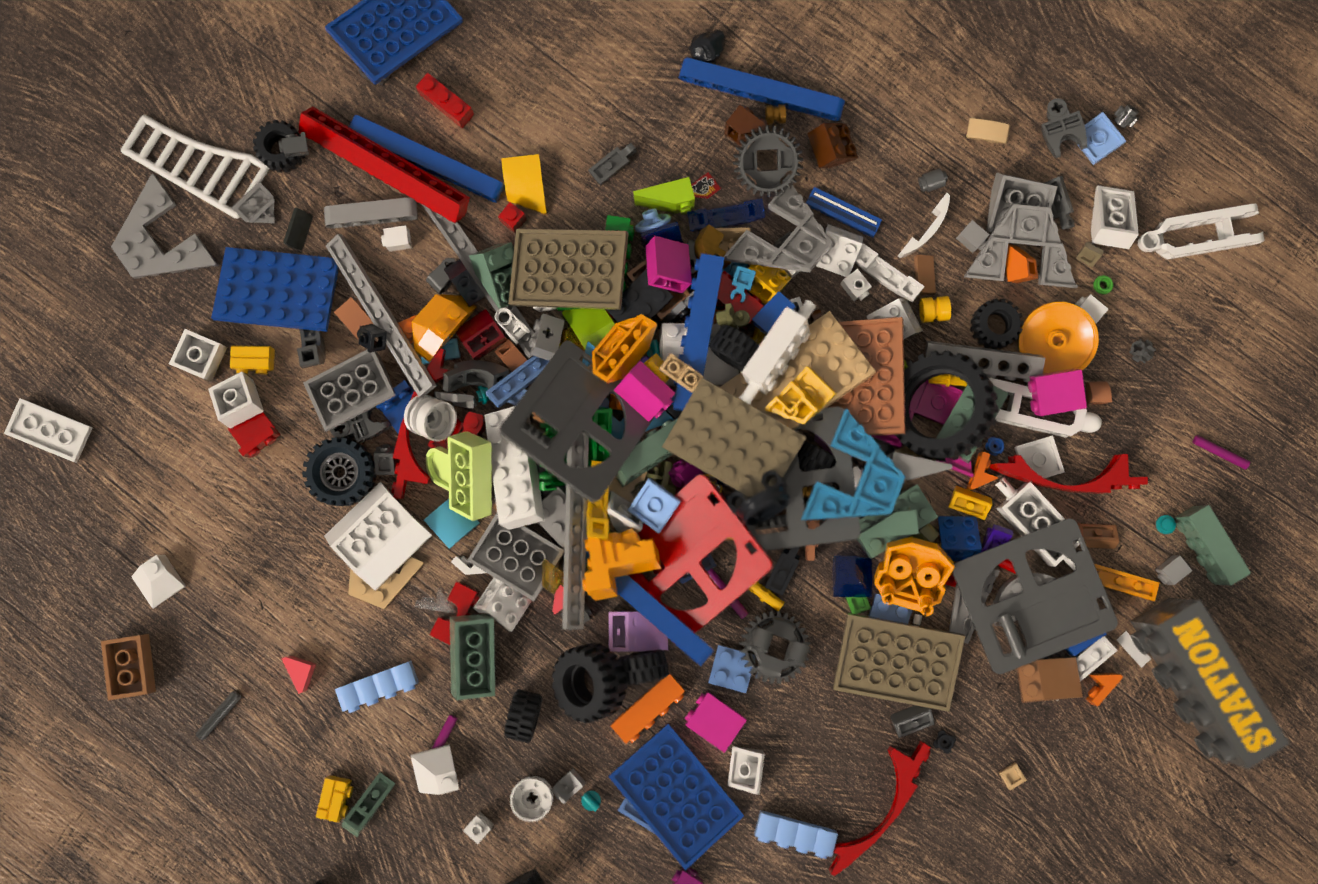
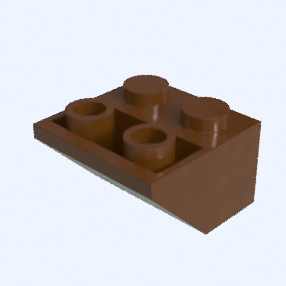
M739 105L726 121L724 135L741 146L742 144L739 140H747L744 135L745 133L751 136V129L757 133L758 126L764 131L766 125L769 126L766 120L757 118L750 108Z
M823 123L807 133L819 168H832L858 159L856 147L852 142L850 130L846 123Z

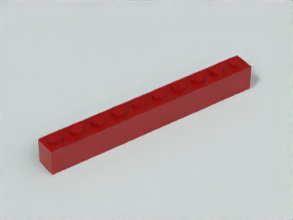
M312 106L301 112L298 132H305L308 139L320 144L322 147L337 154V156L344 158L354 166L368 172V174L399 190L449 221L457 223L466 216L470 200L469 196Z

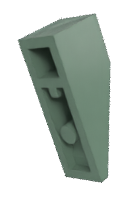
M900 507L898 512L891 513L862 531L858 539L919 534L916 510H910V507Z
M379 772L345 817L342 827L358 837L396 783Z

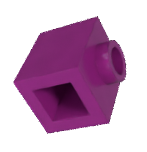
M681 458L674 463L673 468L668 474L676 487L684 488L696 476L702 475L703 471Z
M683 867L680 871L676 870L671 879L673 881L672 884H703V879L698 876V872L690 867L686 870Z

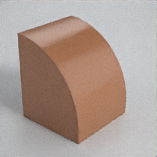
M509 339L494 351L512 372L527 361Z
M1086 382L1087 405L1108 404L1112 402V394L1108 382Z

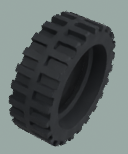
M944 350V354L931 351V356L929 357L921 354L918 356L919 360L915 363L911 360L906 363L908 368L904 370L905 434L894 435L913 452L930 460L933 458L939 461H946V458L957 460L959 459L958 455L962 453L966 456L971 454L970 449L974 446L980 448L983 445L980 442L984 436L989 438L991 435L989 428L991 425L995 426L997 420L994 418V413H998V406L995 403V400L998 399L997 393L993 390L994 386L987 375L974 361L966 359L964 355L959 353L953 355L951 351ZM943 374L955 375L963 379L973 392L975 407L970 420L960 431L946 438H931L920 433L913 425L909 414L910 403L916 390L924 382L935 376Z

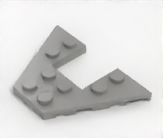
M151 174L111 246L115 254L134 279L145 276H157L163 273L183 272L190 269L197 270L203 267H217L218 264L196 234L190 236L165 255L150 235L146 226L176 206L154 174Z
M791 181L790 185L792 188L790 189L785 186V193L780 190L778 196H775L768 204L769 210L797 226L780 248H776L746 230L724 255V260L810 273L831 248L832 241L824 233L821 224L817 223L813 212L808 204L804 203L802 195L798 194Z
M1011 204L964 275L965 278L1004 281L1008 243L1043 246L1038 285L1078 288L1071 272V265L1067 261L1064 245L1059 238L1057 232L1059 230L1053 220L1052 210L1049 207Z

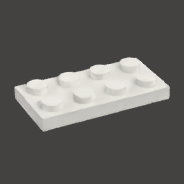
M19 398L4 434L77 463L93 427Z

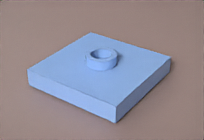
M1104 112L1085 124L1087 148L1082 149V151L1093 165L1126 143L1125 138Z
M649 478L627 511L657 533H660L681 503V500Z

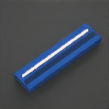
M816 187L813 188L806 202L810 208L872 238L882 219Z

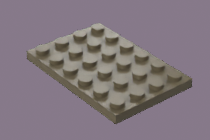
M516 229L508 304L511 306L621 310L628 232Z
M701 378L662 447L746 496L752 497L765 490L762 484V476L765 472L772 470L784 477L806 437ZM771 478L769 482L770 486H773L777 482V478Z
M847 613L833 690L949 712L965 635Z

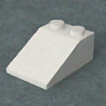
M1097 185L1091 223L1092 243L1130 249L1139 235L1134 191Z

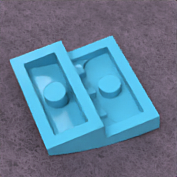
M449 499L424 519L427 525L449 549L480 524L478 520L472 521L449 509Z

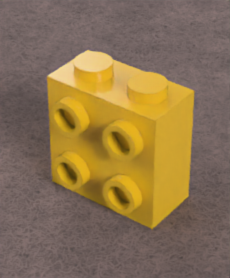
M751 265L748 268L756 271L749 292L761 299L765 305L778 291L782 292L792 279L786 271L780 268Z

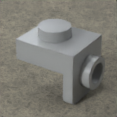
M571 769L557 781L551 791L557 799L565 804L586 782L574 769Z

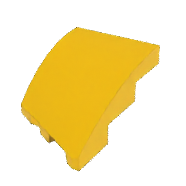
M539 154L501 158L507 201L538 211L544 215L547 214Z
M806 366L796 379L791 381L764 410L805 424L837 393L810 366Z

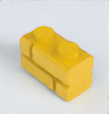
M231 346L230 368L236 370L237 374L240 372L248 374V371H255V374L265 375L267 371L274 370L275 350L270 346Z
M332 775L325 777L316 818L340 822L347 816L349 806H346L347 798H351L353 792L352 780Z

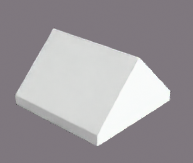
M733 746L727 786L753 794H760L764 762L763 750Z

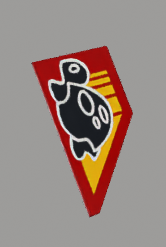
M709 172L691 185L694 197L708 199L721 189Z

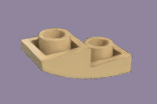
M970 118L966 137L968 139L1007 144L1010 124Z
M672 353L667 356L659 367L660 371L691 393L694 392L701 378H704V376L689 365H686Z

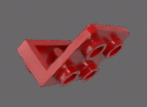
M264 412L232 428H228L241 447L238 451L242 456L248 458L258 455L261 449L273 444L276 438L281 435Z

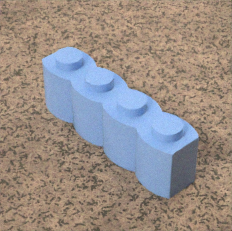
M412 661L339 687L335 691L342 712L348 710L351 713L359 710V705L364 703L367 706L378 703V698L385 696L386 699L397 696L396 692L403 689L404 693L415 689V684H418L419 681Z
M760 810L754 832L755 836L758 837V841L764 843L775 841L779 847L788 848L793 846L796 847V851L805 854L808 851L815 852V856L827 859V856H833L838 835L836 830L827 827L817 826Z

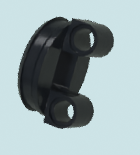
M770 470L763 474L762 484L765 490L748 498L740 492H733L729 495L727 500L728 506L733 514L742 519V524L747 526L760 524L774 517L788 506L790 496L786 493L785 487H787V484L783 477L775 471ZM776 477L777 482L773 486H770L769 482L771 478ZM742 498V504L736 507V501Z

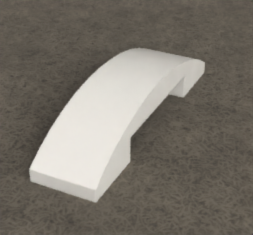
M948 193L945 194L932 211L937 216L936 220L919 241L913 237L898 255L899 258L914 253L934 235L947 213L950 200Z
M864 243L861 245L855 263L886 288L913 302L925 286L911 276L907 277L878 257V253Z

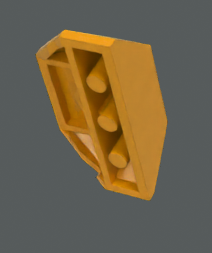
M435 294L412 320L415 352L430 363L438 350L445 346L477 307L474 304L469 307L461 295Z
M642 314L616 323L592 351L593 374L607 383L625 378L649 350L657 323Z

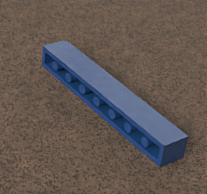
M701 253L700 259L696 258L695 270H698L697 278L693 277L691 289H694V296L689 297L688 308L691 309L690 316H686L684 327L688 329L687 334L682 336L681 347H684L683 355L679 354L678 359L692 367L702 376H704L724 264V257ZM674 381L677 390L671 398L673 401L671 405H674V410L683 411L693 393Z

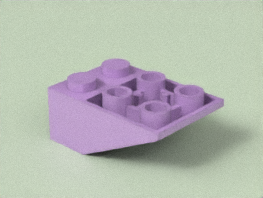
M609 611L610 652L668 650V637L638 611Z

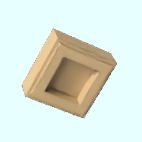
M1015 762L998 772L1009 790L1027 781Z

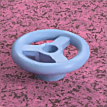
M655 208L649 209L642 213L644 220L635 226V230L640 233L656 230L671 221V216L669 214H658Z

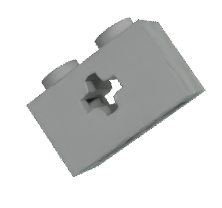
M542 314L539 320H535L533 325L535 334L534 336L532 335L529 342V347H531L530 355L550 361L559 348L564 320Z

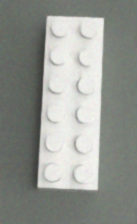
M514 407L484 415L487 438L491 442L492 447L491 465L499 525L508 530L545 520L536 461L503 438L499 433L500 426Z

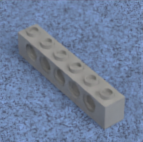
M927 340L924 352L926 357L931 356V351L943 354L944 350L951 351L953 355H957V353L966 355L982 369L987 377L996 378L997 375L1004 376V379L1007 380L1023 378L1024 382L1030 381L1029 376L1043 374L1045 357L1042 355ZM981 358L988 359V363L984 367L978 365ZM1006 360V368L998 369V363ZM1026 363V369L1018 372V365Z

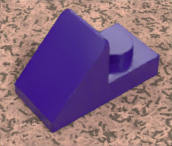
M995 524L992 528H987L981 545V552L1009 542L1013 536V530Z

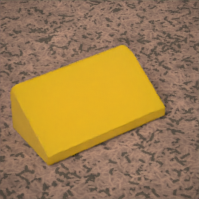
M955 486L948 507L985 520L993 504L990 497Z

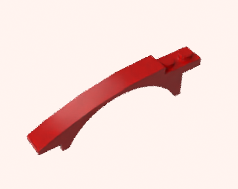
M441 348L427 367V371L435 383L443 379L445 372L450 371L443 369L446 350ZM415 391L413 392V395H412V397H411V400H412L415 396H418ZM403 418L393 454L394 459H400V463H397L395 467L397 480L393 482L391 493H394L393 497L397 499H404L407 481L430 484L431 482L430 476L424 472L415 459L410 445L409 430Z
M1128 454L1114 455L1110 463L1099 475L1088 482L1076 486L1057 484L1043 478L1030 468L1021 455L1009 456L1008 463L990 464V469L1024 482H1031L1036 486L1066 492L1106 494L1111 493V490L1122 489V486H1128V489H1141L1140 485H1148V477H1129Z
M919 741L911 757L889 746L887 751L892 759L896 775V790L892 806L884 820L873 831L859 839L835 844L834 853L837 855L829 868L833 876L848 867L870 848L899 816L918 787L912 782V779L918 777L921 770L919 768L920 765L928 759L930 746Z

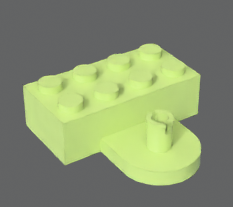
M465 431L448 436V450L443 447H435L428 450L426 454V468L431 480L449 491V509L475 521L492 515V447L490 441Z

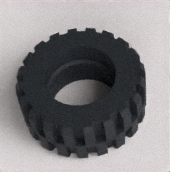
M589 643L570 648L565 653H562L555 663V671L552 672V678H554L552 689L555 690L554 697L556 700L558 699L559 707L565 710L564 713L577 722L589 723L609 717L620 709L623 704L622 700H625V689H627V682H625L626 672L622 669V662L617 660L618 656L613 651L610 652V649L605 645ZM585 670L590 673L594 683L593 696L585 684Z

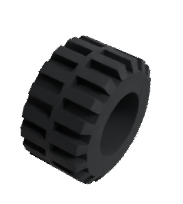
M273 120V123L268 121L265 127L263 125L259 127L261 129L260 132L256 131L254 134L257 138L253 139V143L256 145L253 146V150L256 152L257 158L272 171L276 170L282 173V170L290 172V168L295 170L297 168L296 164L301 165V158H305V155L285 157L284 152L280 154L271 153L272 146L277 140L286 138V135L297 134L298 137L301 136L293 125L287 124L283 120L281 122Z
M993 299L985 302L974 312L973 318L970 321V324H972L970 330L971 332L974 331L972 336L974 339L977 338L979 340L977 342L979 345L983 343L984 348L1002 349L1017 340L1018 335L1023 330L1021 326L1024 325V321H1020V318L1023 317L1022 313L1018 314L1017 310L1019 308L1017 306L1013 307V302L1009 301L1006 303V299H1000L999 301L998 299ZM995 314L1004 320L1006 328L1003 334H996L989 329L987 324L989 315Z
M722 325L709 344V347L717 357L742 372L759 348V345L740 330Z
M803 442L798 451L799 466L802 472L829 469L836 465L834 455L813 444ZM827 483L824 485L833 486L834 483Z
M663 650L644 651L617 659L622 662V669L626 672L625 682H627V686L657 681L669 675L666 655Z
M521 689L514 693L506 719L505 738L529 743L532 740L542 705L541 694Z

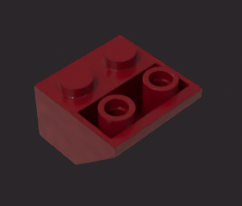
M487 309L464 323L456 332L474 360H480L507 341V338Z

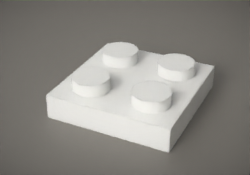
M1053 435L1014 447L1016 455H1021L1030 468L1043 478L1065 472Z

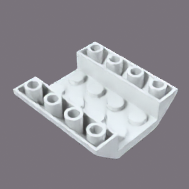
M379 482L324 536L330 547L375 591L432 536L393 497L394 495L382 482Z

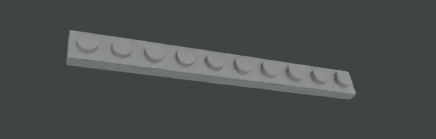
M423 205L497 312L499 308L475 275L469 255L478 252L458 222L449 221L447 218ZM509 305L504 307L510 310L531 331L518 340V344L530 359L533 355H530L531 347H529V342L535 333L516 306ZM504 313L500 318L503 322H507L510 316Z
M337 234L326 245V248L373 324L387 331L386 345L419 397L426 396L437 385L343 235Z
M581 433L567 452V465L577 468L588 467L589 436L587 434ZM567 484L562 629H584L585 591L582 580L585 579L587 499Z

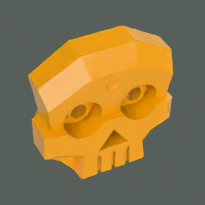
M907 537L887 543L884 561L878 564L874 575V584L879 590L884 604L888 602V605L895 604L919 611L923 615L926 612V616H929L934 611L933 606L941 603L946 591L945 582L955 566L953 560L938 544L915 537Z

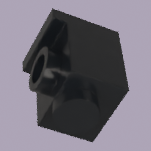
M374 324L360 326V329L357 331L359 345L366 348L369 353L385 350L387 331Z

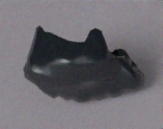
M718 29L711 33L706 32L695 35L689 46L692 58L713 63L723 52L725 35Z

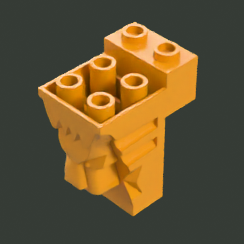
M632 528L621 533H609L607 540L597 538L585 540L586 550L590 553V558L587 559L588 567L592 571L585 572V579L582 580L584 591H587L588 596H591L595 601L618 597L615 577L661 569L659 552L653 540L641 541L637 532Z

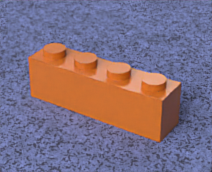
M669 672L667 677L658 681L610 725L611 728L625 744L629 741L633 743L640 737L639 732L643 728L648 730L655 723L654 719L658 715L662 717L670 710L668 706L671 703L675 702L677 704L684 697L685 689Z

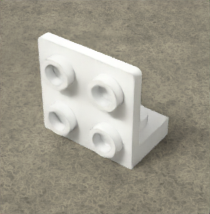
M828 224L825 234L831 239L832 246L816 266L847 277L851 273L861 248L863 237Z
M898 298L867 315L868 320L902 317L904 339L923 331L908 300L905 298Z
M493 577L473 608L478 613L489 614L508 631H513L532 600Z

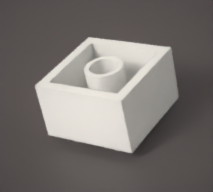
M185 329L169 364L212 382L227 347Z
M240 372L208 389L218 421L228 428H232L264 412L254 380L244 372Z

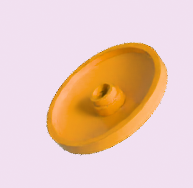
M1064 301L1049 302L1034 309L1025 318L1024 325L1021 326L1023 330L1018 335V346L1021 353L1037 354L1045 357L1043 374L1069 369H1085L1093 360L1099 342L1098 330L1092 317L1081 307Z

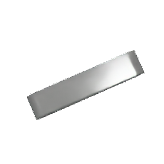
M410 197L324 207L326 228H344L418 219L417 203Z

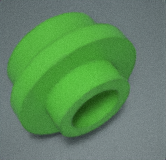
M1099 276L1094 280V290L1098 294L1105 295L1112 290L1113 281L1108 276ZM1101 282L1105 284V288L1100 287Z

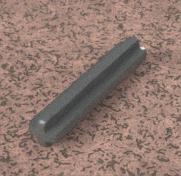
M232 691L195 735L200 740L206 739L241 699V695L237 691Z

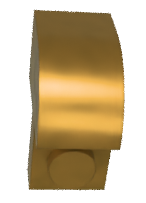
M711 225L703 228L694 245L697 258L700 259L701 253L724 257L727 252L719 248L724 234ZM724 260L723 269L732 262Z

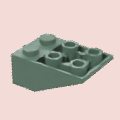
M512 242L496 244L469 255L475 275L499 309L509 306L514 255Z

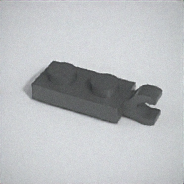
M630 143L623 150L616 147L592 166L588 172L600 186L630 163L627 158L637 152L635 146Z
M1058 176L1045 182L1046 184L1058 186L1051 208L1053 218L1060 219V225L1063 230L1075 227L1074 221L1069 215L1074 210L1063 176Z

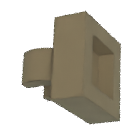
M1088 241L1078 252L1076 259L1093 268L1102 256L1103 250Z

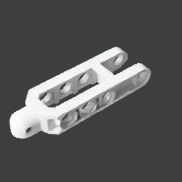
M1248 204L1166 218L1163 222L1159 223L1154 231L1146 232L1139 237L1138 247L1143 252L1156 251V253L1168 260L1255 245L1264 242L1265 239L1263 232L1234 236L1231 220L1259 214L1257 204ZM1213 223L1216 225L1219 239L1217 241H1212L1211 239L1204 243H1189L1186 246L1176 248L1168 243L1164 244L1163 234L1166 231Z
M989 378L994 386L1010 395L1007 411L1000 409L995 418L997 422L1064 438L1072 436L1079 431L1092 433L1101 428V418L1095 413L1087 412L1086 409L1072 411L1075 419L1074 423L1070 426L1018 414L1022 397L1032 399V393L1029 392L1028 386Z

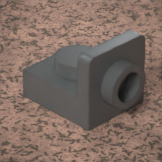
M383 444L376 448L374 452L375 475H395L396 466L395 459L393 458L395 446Z

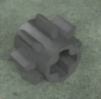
M1127 104L1125 107L1121 105L1114 113L1117 116L1114 120L1123 128H1126L1128 125L1133 127L1139 119L1136 116L1139 112L1130 104Z
M1141 338L1139 341L1132 343L1131 351H1129L1133 355L1132 359L1136 362L1142 361L1143 363L1153 359L1154 351H1156L1152 347L1153 343L1148 339L1143 341Z

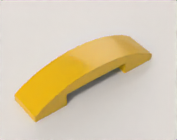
M592 461L591 466L598 465L602 462ZM609 487L598 502L587 500L588 538L608 539L609 519H607Z

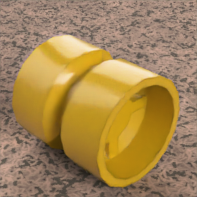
M940 296L936 297L935 300L932 297L921 298L919 301L921 322L929 323L933 322L934 319H937L939 322L949 321L951 319L949 297Z

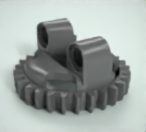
M766 125L763 131L758 126L757 133L751 129V136L746 133L744 134L747 139L746 141L739 140L742 147H735L739 154H733L735 158H738V160L733 161V165H738L734 172H740L736 178L737 180L743 178L744 180H742L741 185L748 184L746 190L749 191L753 188L754 195L757 191H760L761 197H763L764 192H767L768 197H770L771 192L774 191L775 195L778 196L779 189L785 193V186L791 189L790 182H797L794 178L795 175L801 176L797 169H803V166L798 164V162H802L804 159L798 157V155L802 154L803 151L796 150L800 143L793 144L796 140L795 136L789 139L788 137L791 133L788 131L783 134L784 128L782 127L777 131L776 125L773 126L772 130ZM779 138H781V140H783L790 147H787L782 141L779 140ZM777 149L778 170L757 171V150ZM788 171H792L791 175L788 174L787 177L784 180H782L783 183L780 185V179ZM745 173L749 174L757 182V184L755 185V182L752 181L748 176H746Z
M769 611L768 617L765 613H761L762 619L755 616L756 623L749 621L748 623L751 628H744L748 633L741 634V637L745 639V641L739 642L740 645L744 646V649L739 650V652L745 653L741 660L748 661L744 667L751 666L752 668L749 673L757 672L755 678L759 679L762 676V682H766L768 678L770 684H773L775 679L778 684H781L782 678L784 682H789L788 676L795 679L794 672L801 674L802 672L799 667L805 668V661L809 660L807 655L811 652L808 646L810 642H805L809 635L802 634L805 627L798 628L801 623L800 621L793 623L794 616L787 619L788 613H784L782 617L780 611H777L775 616L773 611ZM769 621H773L770 625H767L764 628H759L764 624L769 623ZM773 635L790 641L783 661L765 654L768 652ZM751 650L755 653V656L759 662V666L754 665L756 662L752 654H749L748 651Z

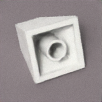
M610 491L607 512L613 527L620 533L631 528L637 533L640 532L643 522L627 511L632 503Z
M155 555L140 565L132 575L134 582L152 609L186 587L166 555Z
M450 745L411 754L419 793L440 795L459 790Z

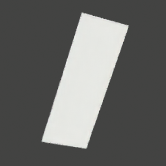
M1127 631L1117 639L1119 644L1141 668L1151 660L1148 654L1143 655L1136 648Z

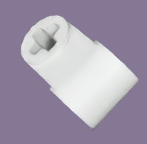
M506 308L497 310L495 320L516 345L519 343L518 340L526 333L531 332L510 310ZM506 313L510 318L507 322L503 323L500 321V316Z

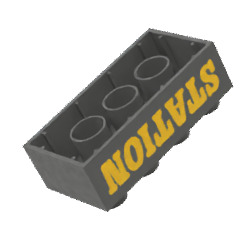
M1168 598L1130 621L1136 630L1131 635L1134 645L1143 655L1151 654L1157 664L1152 669L1155 679L1164 689L1172 688L1178 698V701L1173 703V707L1186 724L1193 722L1200 734L1194 738V741L1204 756L1209 759L1214 756L1225 765L1232 763L1249 769L1290 744L1201 600Z

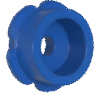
M991 437L985 444V448L989 451L990 455L996 456L1004 451V442L1000 438Z

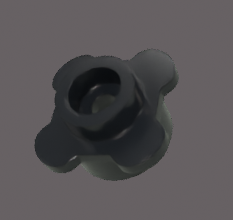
M940 730L937 739L933 742V746L936 749H942L944 753L948 754L951 752L956 738L953 735L946 734L944 730Z

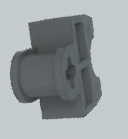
M1056 98L1051 100L1047 106L1048 122L1041 125V131L1055 159L1061 157L1060 145L1065 140H1073L1077 145L1079 144L1081 150L1087 148L1086 129L1080 111L1070 114L1067 104L1063 99Z
M373 407L341 424L345 427L343 433L338 431L341 429V425L331 429L330 432L334 437L340 439H348L355 436L356 441L361 444L378 437L390 429L391 423L390 421L382 423L373 422L371 420V412L376 408Z

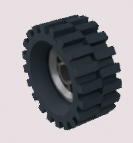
M334 437L332 440L325 439L321 441V445L316 444L313 447L315 451L313 453L308 452L307 454L309 461H304L303 466L307 467L306 472H302V476L307 478L304 484L305 487L311 489L309 493L312 496H316L318 501L328 505L343 507L351 506L354 502L359 503L362 497L369 493L368 489L370 487L373 488L375 485L372 480L377 475H375L373 469L375 465L371 460L373 458L371 453H368L364 446L346 438ZM343 467L345 470V474L343 477L339 478L337 475L338 469Z

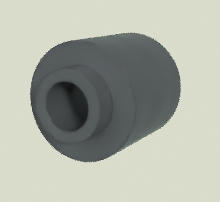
M940 168L924 173L922 177L918 178L922 192H931L945 187L948 181L946 172Z

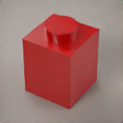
M511 202L507 204L498 216L500 222L515 234L516 229H520L527 220L525 213Z

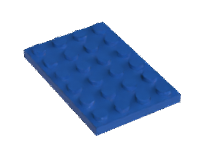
M362 0L327 24L325 30L372 83L376 85L463 22V18L446 0Z
M226 247L211 318L214 321L327 332L339 267L331 257Z
M666 724L608 776L684 870L690 867L744 817L743 813L669 724Z

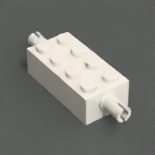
M805 300L798 313L788 307L782 312L742 371L746 383L749 384L739 397L743 402L750 405L758 391L767 395L769 391L772 392L777 385L776 380L786 372L788 362L791 358L794 359L797 356L799 346L802 342L805 343L810 336L807 319L816 308L812 302Z
M1003 477L995 484L1006 496V500L996 509L1021 537L1065 520L1031 482L1024 483L1018 489H1014L1006 478ZM1078 539L1072 541L1074 548L1080 545ZM1033 549L1048 566L1055 567L1064 560L1074 572L1075 565L1066 556L1051 550Z

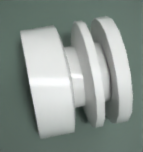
M429 395L424 397L415 396L405 408L404 422L407 429L411 432L439 442L452 434L456 426L457 414L454 407L448 402Z
M528 776L522 779L513 788L510 796V805L513 813L524 821H537L543 818L549 812L553 803L551 785L539 776ZM531 792H533L535 796H538L535 802H532V799L528 800V797L531 795Z

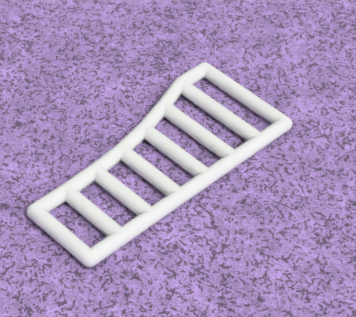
M147 115L141 116L121 148L123 154L236 219L240 216L226 204L251 163L258 166L260 170L246 193L255 184L261 183L269 171V168L252 154L218 148L196 141L164 126ZM148 124L155 130L140 154L131 150L145 125ZM164 133L170 136L171 139L156 163L148 160L147 157L161 134ZM179 141L187 144L186 150L172 172L162 168ZM196 148L206 151L187 182L178 177ZM214 154L225 156L205 189L202 191L194 185ZM232 159L244 160L220 200L212 197L210 194Z

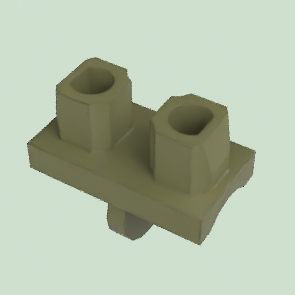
M731 303L725 304L726 310L716 312V320L720 327L727 325L738 329L737 327H745L750 322L749 314L744 310L735 313Z
M662 461L660 467H654L653 474H647L646 478H651L675 495L676 486L668 484L670 477L668 472L673 468L672 462Z

